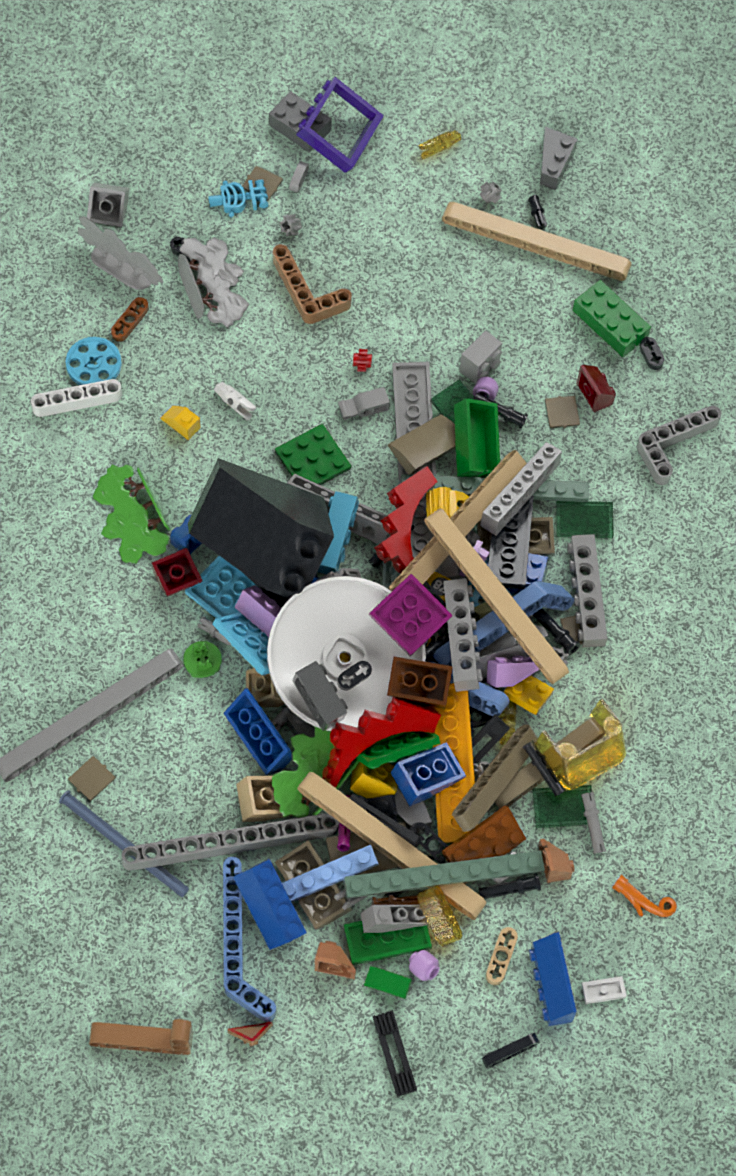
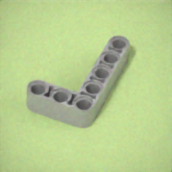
M706 407L643 432L639 436L637 450L657 484L666 485L669 483L673 472L672 466L662 449L717 427L721 417V410L718 407Z

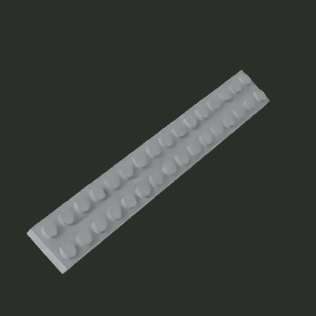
M429 362L392 363L396 439L433 419ZM398 461L399 484H401V474H407V472ZM433 461L427 466L432 474L436 476V462ZM426 495L420 500L412 520V525L415 526L411 531V547L414 558L434 537L424 521L427 518ZM442 563L435 572L440 574ZM444 625L439 629V634H446V627Z

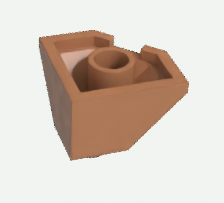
M540 839L538 847L542 853L547 883L571 879L572 872L575 869L572 860H569L568 854L547 840Z
M332 941L319 943L315 957V971L355 979L356 969L342 948Z

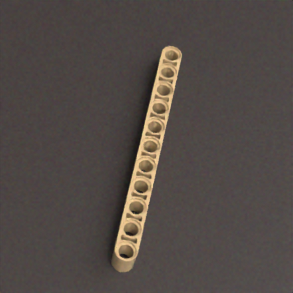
M449 202L442 216V221L445 224L619 281L626 280L631 267V261L625 257L456 202Z
M517 450L511 451L503 458L450 518L464 537L480 521L483 511L527 464ZM435 536L388 588L390 591H393L410 574L423 585L449 556Z
M440 508L425 518V524L546 679L551 684H554L567 675L569 670L565 663L445 511Z
M309 772L297 787L301 794L402 869L437 864L317 774ZM464 883L428 887L473 920H476L487 904L483 897Z

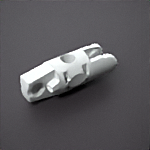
M224 382L217 384L214 391L221 399L243 418L250 420L252 415L249 411H255L256 406L230 385H226Z

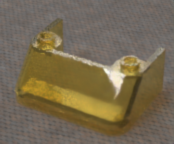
M603 698L598 701L590 715L602 726L605 737L580 751L569 742L556 745L546 730L542 731L535 742L542 755L546 756V761L560 783L568 790L580 787L620 764L626 757L622 724Z

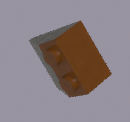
M393 656L387 696L445 709L453 666Z

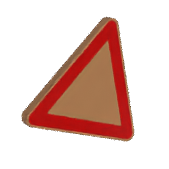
M264 1022L227 1029V1032L243 1040L244 1044L249 1043L251 1047L258 1044V1040L273 1026V1023Z

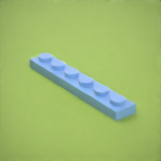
M368 845L287 880L282 884L291 902H294L342 881L344 877L354 876L379 865L372 846Z

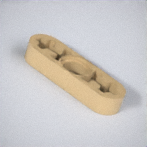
M506 927L499 934L486 972V979L492 985H498L504 980L518 938L517 932L513 928ZM510 933L511 938L514 940L510 939L507 947L503 946L505 942L504 936ZM504 951L508 958L505 961H499L496 958V953ZM496 965L500 966L498 975L501 977L493 979L490 972L494 973Z

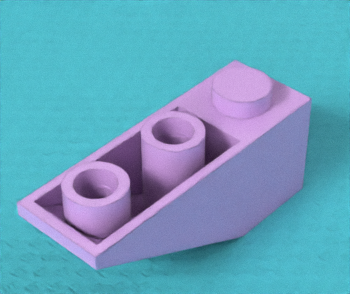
M512 656V659L495 657V660L487 662V684L494 687L515 686L538 671L539 668L530 657Z

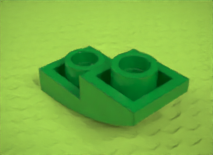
M370 966L364 986L406 999L412 979Z

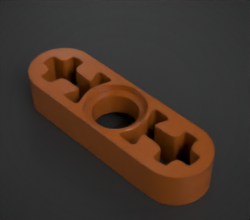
M135 298L112 326L111 335L115 341L122 342L126 340L146 315L149 306L145 298ZM143 304L144 308H143V307H140V308L137 310V305L140 306V305ZM131 316L135 318V321L127 323L125 319ZM116 331H123V334L119 333L118 335H116Z

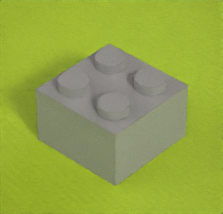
M485 330L462 353L459 372L474 384L481 377H488L489 371L492 368L495 370L501 363L502 342Z

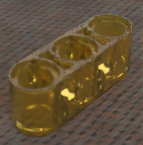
M436 885L419 892L417 896L418 902L439 945L444 947L461 940V928L442 889Z

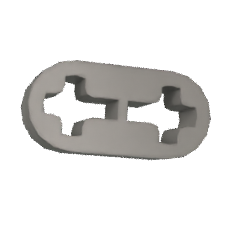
M302 161L298 163L291 179L289 190L297 193L300 191L308 173V163Z

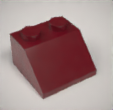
M581 365L576 384L593 412L595 413L613 405L616 393L614 388L610 387L607 383L605 374L596 366Z
M187 548L152 562V571L167 597L203 582Z

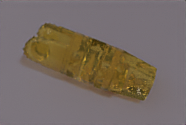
M456 130L448 131L419 144V148L425 150L421 152V158L426 159L450 148L453 144L462 140L461 134Z
M512 701L509 702V708L506 707L498 716L510 727L500 739L501 745H505L515 732L517 704Z

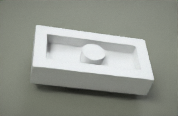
M622 976L582 982L581 984L585 1004L624 999L627 996Z

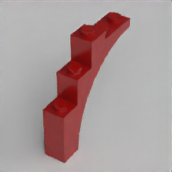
M428 466L387 493L390 503L396 507V510L380 521L384 530L390 534V537L374 547L379 559L383 560L384 563L391 560L394 569L400 574L414 559L411 547V525L414 512L425 493L438 482Z
M393 697L391 703L387 706L386 715L364 710L363 715L359 718L358 728L336 722L335 727L330 732V741L335 747L330 752V759L323 770L322 779L336 788L342 774L351 762L366 748L379 740L398 733L412 731L434 733L441 714L435 708Z

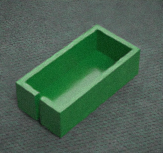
M601 279L574 300L572 311L622 358L635 348V345H640L643 338L649 337L651 326Z
M466 398L454 405L457 476L486 478L500 463L497 403Z

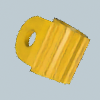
M448 487L433 488L426 492L427 517L441 508L451 518L459 509L457 502L464 503L469 496Z

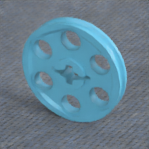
M101 337L81 339L72 345L67 353L66 368L68 375L78 385L116 379L121 370L120 352L107 339ZM105 345L107 349L100 352L97 350V347ZM82 346H86L89 349L86 353L78 351ZM110 358L117 360L114 365L108 364L107 361ZM91 360H93L94 362L97 361V364H96V365H94L93 363L91 364L90 361H91ZM73 361L80 362V365L76 368L70 366ZM107 373L109 377L102 380L99 378V375ZM83 374L90 375V379L87 381L81 380L80 377Z

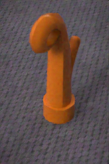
M623 875L618 878L612 887L631 902L640 917L643 916L641 907L660 917H669L677 909L675 900L670 897L662 898L659 905H655L628 882L629 880ZM664 903L670 904L669 910H664Z

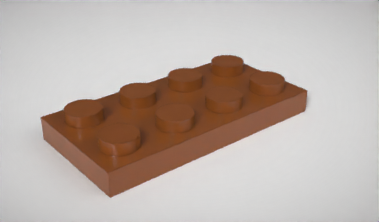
M504 805L442 850L448 863L504 856L525 841L526 837L509 807Z

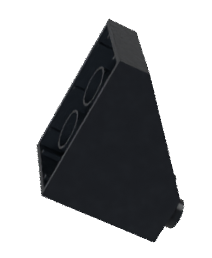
M220 458L217 459L188 522L190 535L265 590L287 598L301 593L306 586L312 583L334 538L324 497Z

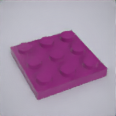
M412 574L368 614L409 657L453 616Z

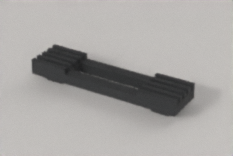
M496 714L472 739L473 748L486 734L492 738L473 758V763L477 764L510 729Z
M351 795L349 799L415 848L418 847L420 844L418 832L410 827L408 829L368 804V800L362 796Z
M393 1010L374 1015L373 1021L396 1096L417 1091ZM392 1033L404 1072L399 1074L396 1073L385 1035Z

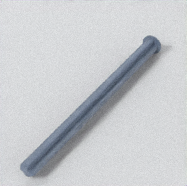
M67 790L59 799L60 804L66 805L122 851L127 847L136 846L71 795V791ZM162 866L145 868L180 897H184L188 893L189 888Z

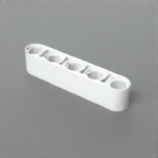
M110 379L39 393L31 399L32 410L36 416L43 417L114 403L122 397L121 384L118 380Z

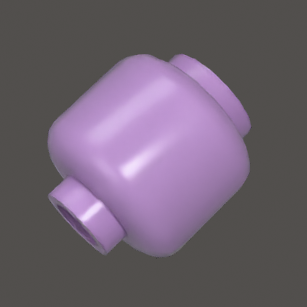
M481 377L473 388V396L475 397L476 393H479L494 401L498 393L497 382L490 377Z
M421 950L418 953L414 952L409 958L410 972L422 981L434 979L440 970L437 958L426 950Z

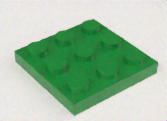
M323 423L275 448V453L291 477L297 474L319 485L341 475L352 467Z

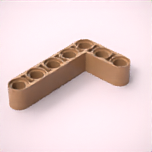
M279 244L273 248V263L305 323L313 324L351 308L352 294L348 289L344 288L314 299L288 247Z
M174 1019L172 1021V1029L93 1022L89 1045L103 1048L119 1049L120 1047V1049L140 1051L141 1049V1051L190 1055L193 1038L192 1023L184 1019Z

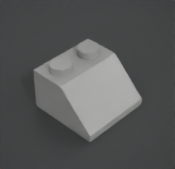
M94 182L90 186L87 218L93 223L122 227L128 205L129 188Z

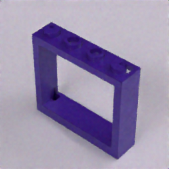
M334 77L330 81L327 79L325 84L322 85V92L316 95L313 100L315 102L314 105H311L305 113L307 117L298 124L299 130L296 135L346 173L355 166L384 115L337 77ZM332 91L369 119L347 157L310 128Z

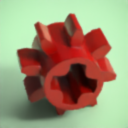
M359 349V353H354L353 367H357L358 372H366V368H371L372 354H368V349Z

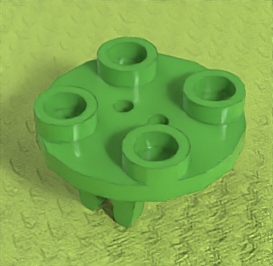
M198 641L186 649L183 656L184 666L192 677L207 678L220 670L222 655L219 648L213 643Z

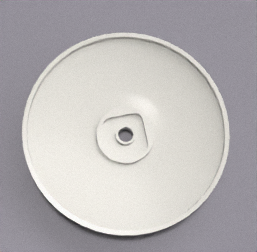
M358 577L327 578L306 586L301 593L293 595L279 611L268 639L267 663L272 683L283 702L291 711L307 723L320 728L292 679L295 672L317 661L319 665L322 664L327 672L325 676L337 688V696L339 699L342 698L347 704L348 713L339 723L358 728V721L360 716L363 715L364 710L386 715L387 706L393 698L387 696L393 656L425 662V643L409 657L368 615L392 592L388 588ZM347 653L350 656V661L347 663L342 662L339 655ZM359 661H367L371 664L372 672L366 680L348 691L341 690L338 687L337 679L342 672ZM359 666L360 669L355 674L364 673L366 675L367 668ZM353 676L347 679L343 677L342 684H348L349 686V682L351 681V679H353ZM335 725L326 730L331 731L335 727Z

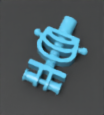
M225 180L223 185L220 186L221 195L208 196L210 207L223 205L224 212L229 213V217H234V213H240L245 209L246 199H251L253 210H257L256 202H260V208H267L269 206L263 180L255 181L257 187L254 188L252 180H248L250 190L248 193H245L241 184L237 182L228 183Z

